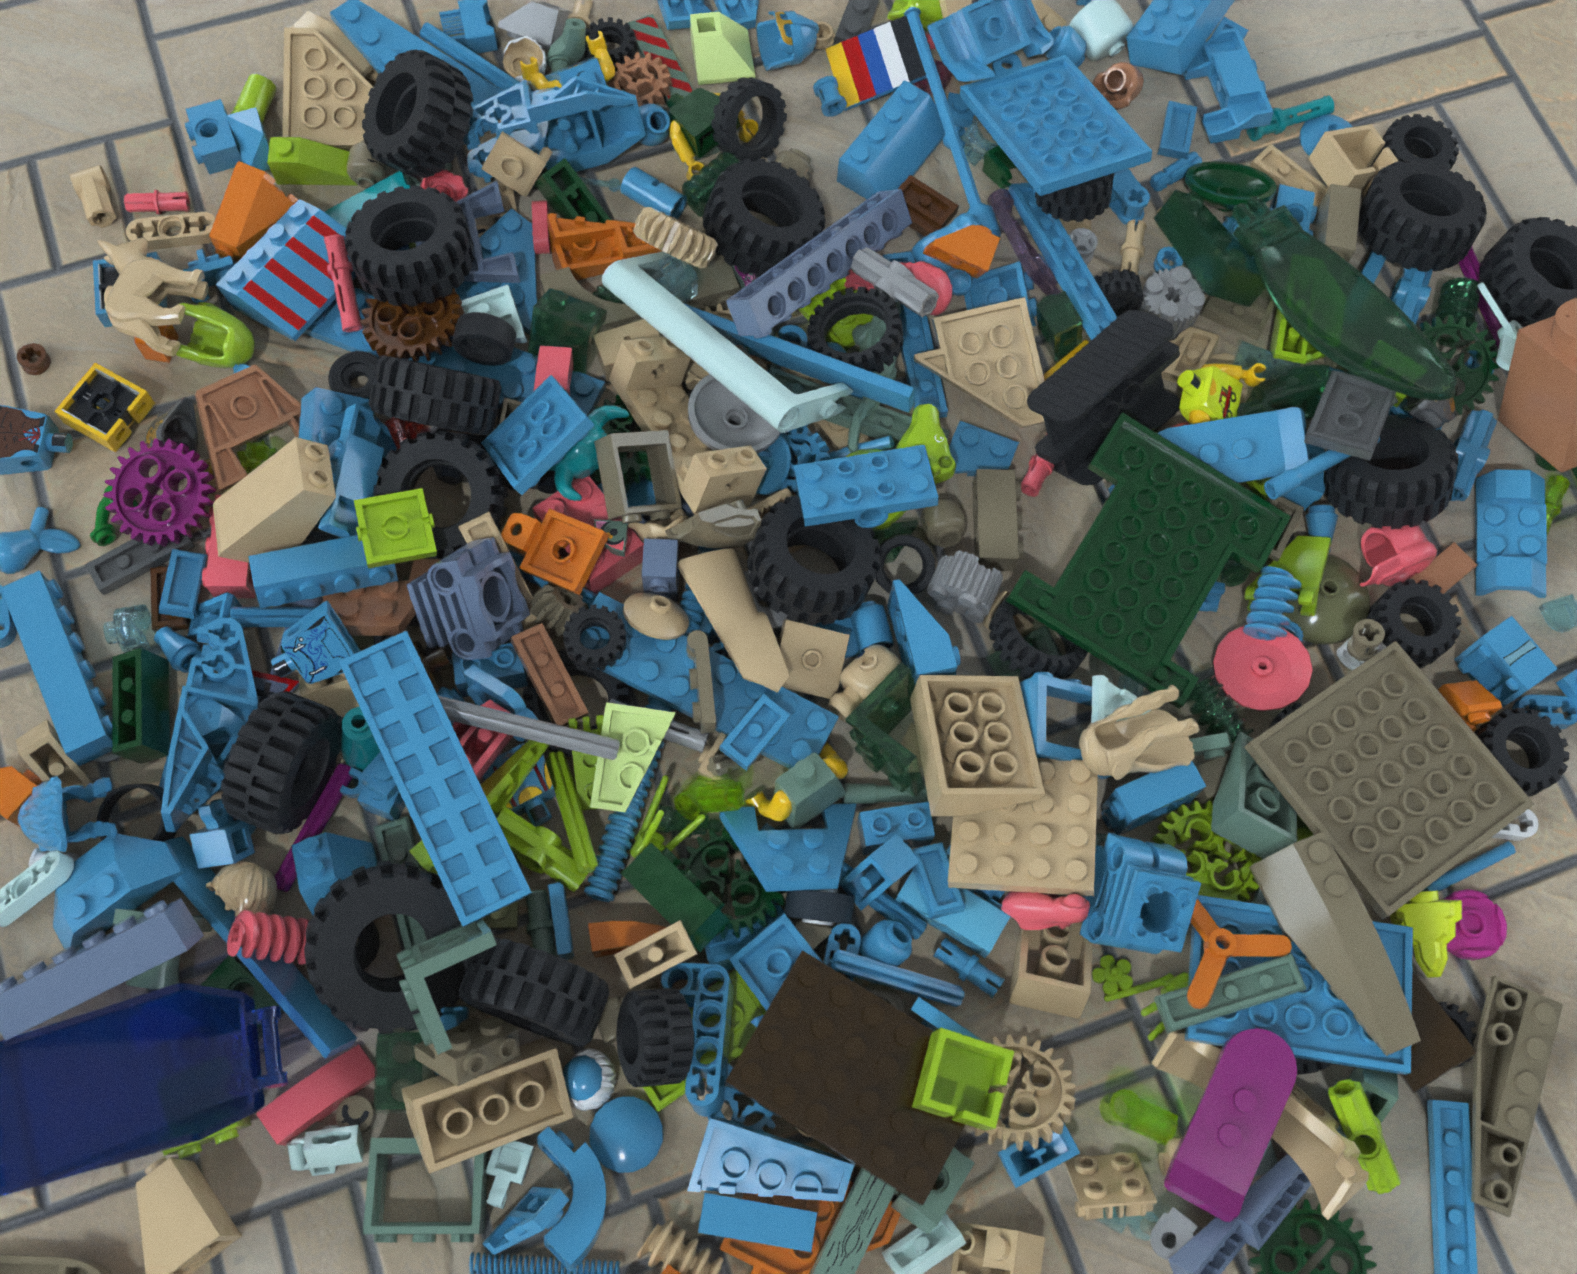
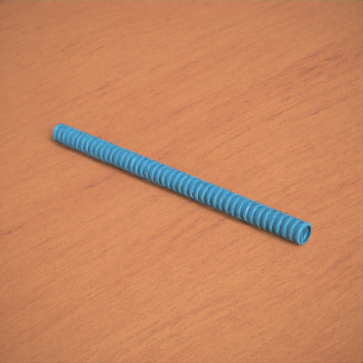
M698 546L697 553L701 554L726 548ZM686 583L685 589L687 591L683 592V600L680 601L679 605L684 609L689 618L688 629L683 635L688 637L689 633L700 629L705 612ZM651 696L648 697L650 704L645 706L649 709L668 712L676 710ZM663 741L627 811H614L613 814H609L608 820L610 824L605 826L607 834L602 835L601 840L604 843L598 847L600 855H596L598 866L595 868L593 876L588 877L590 885L584 889L587 896L603 902H610L615 899L613 891L618 889L616 881L621 880L622 874L619 872L625 868L623 860L628 859L629 854L626 851L631 849L632 843L629 841L635 837L633 829L638 828L639 823L636 820L642 816L640 809H643L645 806L643 799L648 797L649 793L646 789L651 788L652 783L649 780L655 776L653 769H656L658 766L656 759L661 757L662 753L659 749L664 748L665 743Z

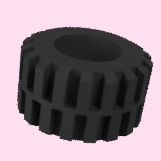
M1414 114L1413 117L1405 115L1402 116L1401 120L1396 119L1387 129L1382 138L1385 141V145L1372 165L1382 150L1389 147L1398 161L1402 163L1407 160H1416L1417 162L1425 160L1432 162L1433 165H1444L1448 167V170H1451L1459 154V148L1456 147L1458 141L1456 137L1451 136L1452 130L1443 126L1444 123L1440 120L1438 122L1434 121L1433 117L1428 115L1426 118L1422 117L1421 114Z
M1114 173L1039 196L1035 191L1036 203L1038 207H1042V211L1045 214H1051V217L1055 219L1060 218L1066 222H1070V220L1083 222V219H1094L1095 215L1103 214L1110 204Z
M1407 579L1404 583L1400 581L1389 588L1370 607L1369 615L1366 619H1371L1381 624L1385 631V637L1382 642L1389 646L1396 641L1420 669L1428 664H1432L1456 643L1455 640L1461 632L1457 628L1462 623L1461 617L1455 615L1459 611L1457 604L1452 605L1450 603L1452 597L1448 593L1443 595L1440 592L1441 587L1436 584L1430 587L1428 586V581L1420 580L1416 584L1414 579ZM1400 613H1406L1416 618L1424 629V636L1415 635L1407 630L1401 621Z
M1515 708L1512 711L1508 709L1484 723L1474 733L1528 797L1534 796L1557 783L1561 779L1560 775L1566 772L1568 766L1564 762L1569 760V752L1564 751V747L1568 746L1566 738H1560L1559 733L1562 731L1558 725L1553 727L1550 724L1551 719L1546 715L1540 718L1538 717V711L1533 709L1525 712L1524 708ZM1506 740L1518 744L1525 751L1529 762L1528 768L1518 765L1511 759L1506 748Z
M676 988L634 990L628 992L622 1000L617 1019V1050L623 1073L629 1084H632L633 1087L679 1084L687 1077L693 1057L694 1031L686 1000L683 994Z

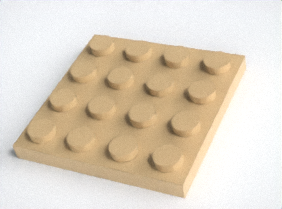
M1037 758L1045 791L1043 798L968 816H953L948 888L1062 895L1076 893L1081 896H1094L1098 775L1091 772L1083 760L1059 761Z

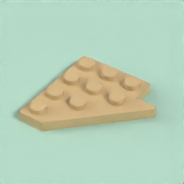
M284 28L282 137H301L339 149L350 150L353 145L364 140L363 134L365 131L362 128V120L365 119L364 107L368 103L370 97L368 94L373 86L315 28Z
M1025 297L933 318L932 323L939 349L914 354L913 358L916 363L1020 428L1045 423L1043 416L1030 410L1027 404L1028 396L1045 380Z

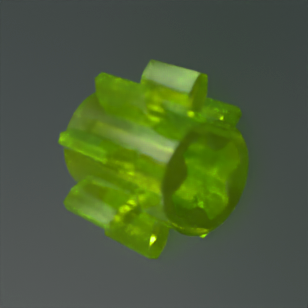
M264 440L261 442H249L246 444L245 452L237 451V458L246 473L249 474L274 455L277 449H269Z

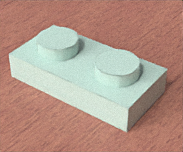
M945 1213L939 1224L928 1235L921 1229L916 1228L881 1253L894 1274H923L964 1246L966 1242L962 1233Z

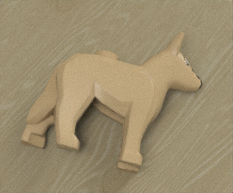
M144 237L118 245L97 240L98 245L107 254L104 260L113 265L119 273L113 286L109 285L104 292L105 310L112 326L121 333L141 339L152 350L175 357L180 348V341L170 340L162 336L158 326L181 324L185 313V306L177 304L172 308H164L159 306V304L167 295L187 296L205 300L209 292V286L207 282L201 281L205 278L203 270L183 271L171 267L160 260L147 257L149 243Z

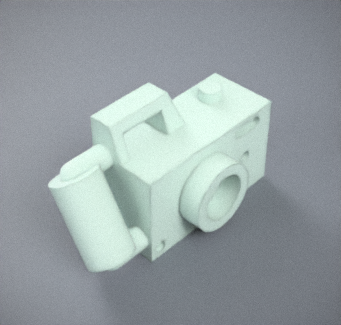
M327 1125L321 1130L305 1132V1137L294 1138L287 1143L291 1170H310L312 1176L335 1173L337 1165L363 1162L364 1141L359 1125L345 1127Z

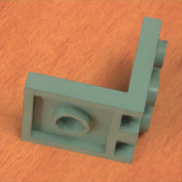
M483 919L466 927L460 925L396 954L405 975V979L399 981L406 1001L411 1012L419 1009V1013L413 1015L420 1035L425 1047L433 1043L438 1055L452 1049V1046L424 978L496 946L492 931Z

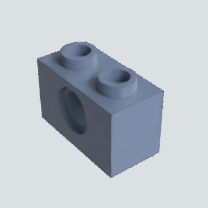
M644 538L642 562L644 593L659 594L674 602H678L680 573L677 567L679 562L678 540Z

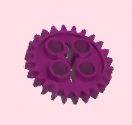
M154 438L152 447L148 443L141 441V451L139 452L129 447L130 458L126 459L118 456L117 458L122 465L120 469L110 467L109 469L116 475L115 479L105 480L106 484L113 487L112 491L103 494L104 497L113 500V503L105 507L107 511L116 513L111 521L121 525L120 532L126 535L131 534V539L138 542L143 539V543L149 546H153L156 541L157 544L166 547L168 538L172 542L179 544L181 533L189 538L193 537L190 527L203 528L198 519L200 516L210 518L211 515L204 509L205 506H212L214 501L207 497L208 494L217 491L216 488L207 484L214 479V475L204 472L209 466L208 463L199 460L200 454L192 450L189 452L188 446L183 443L177 446V443L171 439H168L164 445L161 440ZM158 464L157 473L149 477L151 467ZM187 478V486L184 490L178 492L179 482ZM159 489L164 490L161 496L157 495ZM142 493L141 503L134 507V498ZM171 507V516L166 521H163V512Z

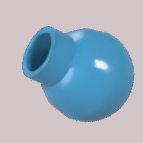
M656 104L641 105L639 110L646 136L639 140V142L646 146L662 144L669 136L668 128L671 123L669 114L664 108Z

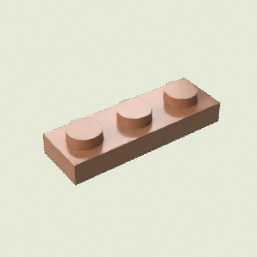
M543 623L511 636L510 641L552 723L567 726L569 725V718H576L578 721L582 717H586L589 712Z

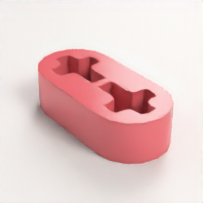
M548 200L532 201V232L535 254H551L547 214H549Z

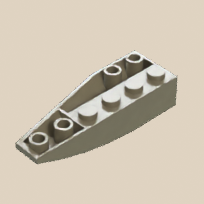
M1492 976L1474 1041V1049L1477 1053L1473 1056L1471 1202L1510 1217L1563 1004L1497 976Z

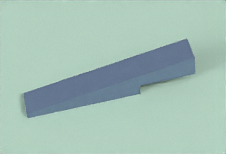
M1289 1154L1283 1157L1249 1187L1240 1214L1233 1221L1225 1222L1217 1217L1214 1218L1168 1259L1173 1274H1221L1246 1243L1257 1250L1263 1246L1312 1185Z

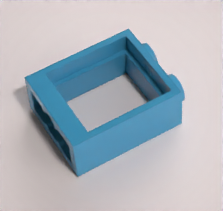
M1193 761L1188 766L1180 765L1157 773H1149L1116 788L1101 806L1103 810L1101 815L1105 825L1110 830L1113 829L1116 835L1120 836L1177 810L1183 804L1188 805L1206 787V784Z

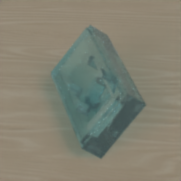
M1244 341L1241 342L1233 365H1240L1245 370L1254 364L1261 363L1267 369L1262 373H1255L1258 378L1268 380L1269 378L1283 377L1295 382L1301 364L1273 358L1270 351Z

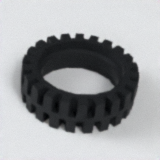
M852 287L845 288V295H842L840 291L834 292V300L827 296L822 300L823 306L817 305L814 309L815 315L811 314L809 319L810 325H808L807 331L811 350L870 372L873 369L878 374L884 371L883 363L890 366L894 362L893 356L898 357L900 347L903 346L902 321L892 299L889 300L888 296L883 292L879 295L878 291L873 288L867 293L865 287H858L857 293H854ZM850 315H873L883 320L886 324L884 336L874 346L861 352L844 353L835 351L826 343L828 331L839 320Z
M1006 597L999 605L989 624V629L991 630L989 633L990 640L995 641L992 646L995 651H1002L999 658L1003 662L1009 660L1011 663L1008 667L1011 670L1015 671L1017 667L1021 669L1020 676L1027 678L1030 674L1033 676L1036 672H1049L1053 674L1054 678L1063 680L1071 676L1083 662L1088 652L1060 634L1058 635L1063 640L1066 655H1048L1035 649L1020 635L1013 619L1014 615L1028 614L1007 602Z

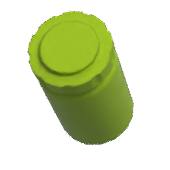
M249 75L231 114L256 107L263 123L277 92L275 84L262 75Z

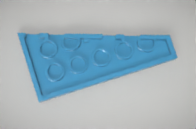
M348 0L330 12L332 21L378 74L385 70L384 66L389 61L395 60L396 55L409 50H424L463 72L473 94L472 107L503 92L500 88L360 0Z

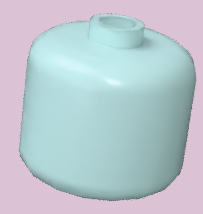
M1092 0L1074 16L1069 26L1073 27L1086 41L1087 50L1085 55L1089 60L1095 62L1109 55L1113 57L1125 47L1124 42L1127 40L1126 36L1133 28V23L1116 0Z

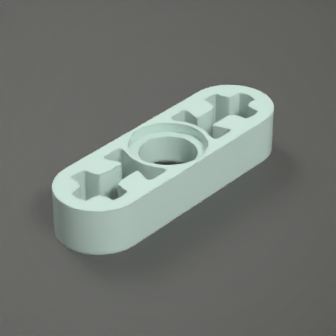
M58 850L50 851L0 889V927H6L61 886L73 871V858Z

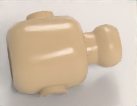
M873 644L868 646L841 672L840 682L845 690L834 694L830 698L828 703L830 710L839 716L838 719L848 723L857 717L858 710L861 707L868 710L881 708L906 683L907 671L905 666L892 651L883 645Z

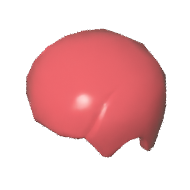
M442 170L439 173H434L433 176L423 178L420 184L423 189L430 187L438 190L440 194L442 192L447 194L455 202L466 197L469 189L465 187L461 175H454L448 170Z

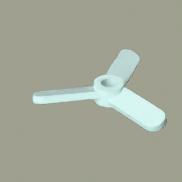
M1481 282L1477 286L1503 326L1498 329V337L1501 341L1496 363L1502 369L1509 371L1518 329L1523 327L1515 320L1508 322L1484 282Z

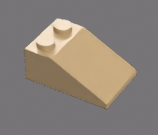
M1083 921L1073 923L1070 927L1062 930L1058 926L1041 930H1024L1019 927L1011 974L1010 1004L1080 1019L1091 993L1093 943L1079 934Z

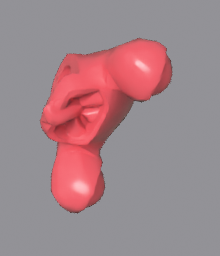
M1010 891L1003 899L1001 910L1015 919L1019 927L1024 930H1041L1058 926L1062 930L1070 927L1073 923L1084 921L1088 916L1091 905L1087 899L1076 893L1059 896L1058 894Z

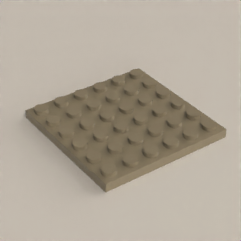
M1396 641L1244 747L1311 832L1315 835L1325 831L1352 883L1382 920L1397 911L1534 805L1532 800Z

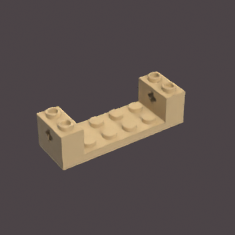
M665 336L622 340L609 380L642 432L668 430L678 489L694 515L698 512L738 500H743L745 506H750L767 468L751 445L712 450L695 435L688 419L689 397L681 386L691 358Z

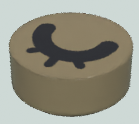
M353 1095L344 1099L336 1111V1122L339 1127L359 1125L361 1134L372 1127L376 1118V1110L373 1103L359 1095Z

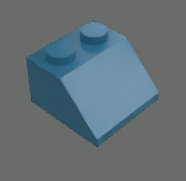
M328 832L306 838L299 843L291 845L299 891L312 915L315 913L314 907L319 899L326 897L331 891L330 886L338 879L343 881L353 875V870L362 866L365 869L377 866L378 862L375 848L371 842Z

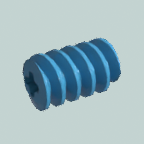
M1264 566L1261 569L1262 576L1257 581L1259 588L1255 589L1253 594L1255 600L1251 602L1249 607L1251 612L1246 617L1248 624L1244 626L1243 632L1255 639L1270 641L1276 637L1282 638L1287 636V632L1279 628V625H1289L1291 623V620L1284 616L1283 613H1293L1295 608L1286 603V601H1296L1298 599V595L1290 591V589H1300L1302 583L1294 579L1293 575L1286 570Z

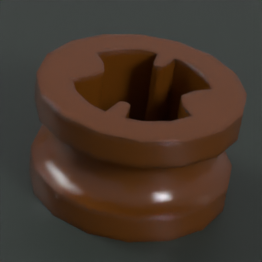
M30 343L24 345L17 353V361L24 372L29 375H40L51 364L49 355L40 344ZM37 355V361L30 363L32 361L30 357Z

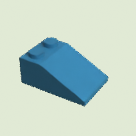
M900 579L893 580L887 607L901 662L907 671L906 681L911 697L919 675H956L957 666L961 664L958 647L956 645L952 646L949 634Z

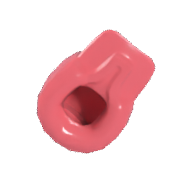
M1405 525L1401 529H1391V526H1382V529L1371 526L1362 536L1361 550L1366 562L1372 568V575L1370 579L1359 585L1365 587L1373 584H1384L1385 586L1392 587L1400 581L1404 583L1416 573L1425 570L1436 557L1437 548L1432 542L1428 541L1419 525L1414 527Z

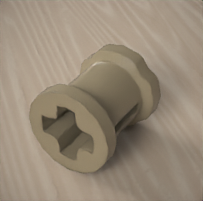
M1371 619L1357 622L1353 628L1352 638L1347 643L1349 655L1358 661L1364 662L1376 655L1378 647L1385 637L1383 626Z

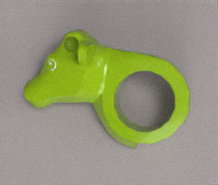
M920 404L914 409L911 424L895 449L925 445L936 486L938 483L953 477L956 463L951 455L948 440L941 428L938 409L932 404ZM861 449L848 454L846 457L887 450ZM906 511L888 513L887 520L883 524L873 527V531L885 530L891 527Z

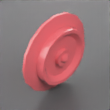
M1243 625L1229 632L1219 643L1213 660L1215 678L1226 696L1239 705L1258 711L1281 710L1297 702L1308 689L1313 671L1309 652L1299 638L1285 630L1287 632L1286 637H1276L1274 640L1265 641L1246 635L1243 632L1245 626Z

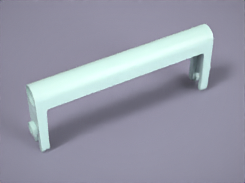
M658 252L615 261L605 270L602 276L603 286L780 433L828 419L846 409L841 403H836L840 397H846L853 392L843 382L801 394H794L660 285L677 279V271L673 267H668L664 270L665 264L682 260L665 252Z

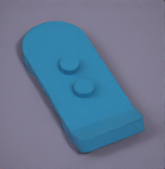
M1297 407L1172 427L1157 433L1236 483L1274 478L1311 459L1309 444L1304 443L1307 433L1304 411L1302 408Z

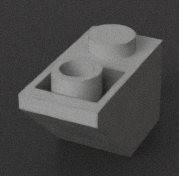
M531 1L500 20L498 27L507 30V36L518 39L528 36L535 39L542 46V49L549 50L551 45L562 35L569 10L545 1Z

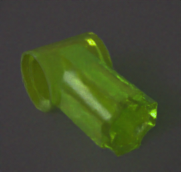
M698 775L676 795L674 805L683 817L688 820H695L703 813L739 810L744 804L743 796L745 790L740 781L735 782L732 779L711 780L705 776Z
M1122 1089L1108 1093L1100 1102V1114L1104 1121L1110 1125L1124 1127L1163 1146L1175 1136L1178 1127V1115L1139 1098L1131 1090ZM1117 1098H1120L1126 1104L1127 1113L1124 1118L1115 1111L1114 1103Z

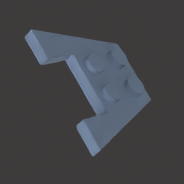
M495 181L456 202L462 208L475 251L473 266L468 276H464V282L521 283L513 252L483 259L475 219L505 212L498 182ZM426 241L415 242L416 247L423 244Z

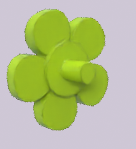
M1105 955L1101 957L1099 962L1101 968H1095L1092 972L1093 981L1098 984L1104 983L1102 990L1110 996H1114L1117 993L1118 987L1124 991L1129 990L1133 985V979L1127 975L1131 971L1129 961L1120 959L1115 965L1113 956Z

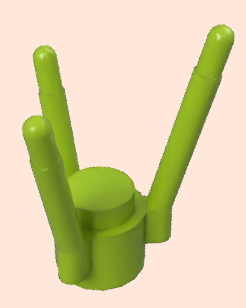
M667 775L662 777L641 829L635 837L636 841L630 849V854L634 858L650 843L661 852L665 847L672 851L706 818L704 814H700L666 846L663 845L665 839L656 830L664 816V811L659 810L655 818L654 815L669 780Z
M1182 972L1174 977L1171 973H1168L1160 979L1133 986L1127 991L1119 990L1114 996L1105 995L1104 1000L1109 1002L1163 986L1161 994L1187 987L1189 974ZM1155 1001L1141 1010L1142 1016H1147L1158 1010ZM1162 1021L1148 1035L1149 1041H1153L1165 1030Z

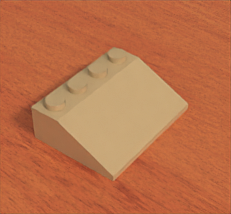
M919 675L911 694L910 702L931 816H968L1044 797L1045 791L1018 676Z

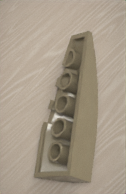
M1325 831L1293 843L1251 865L1249 868L1283 934L1303 952L1308 964L1314 970L1317 969L1331 986L1329 989L1335 996L1345 1002L1354 1013L1353 1017L1382 1052L1387 1056L1420 1042L1421 1039L1408 1003L1378 932Z

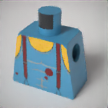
M526 742L499 755L482 776L483 780L485 781ZM542 754L506 805L509 810L518 816L527 813L532 825L535 827L546 823L552 818L545 802L556 796L544 754Z

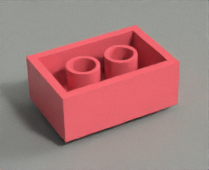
M590 476L584 479L577 478L572 482V487L582 496L580 501L569 500L557 491L532 508L534 517L542 523L550 508L594 526V519L608 520L604 494ZM614 519L612 521H622V519ZM628 527L625 557L612 554L606 547L603 548L585 584L588 590L597 594L643 562L644 543L632 528ZM570 544L565 549L560 548L558 551L563 559L571 552Z

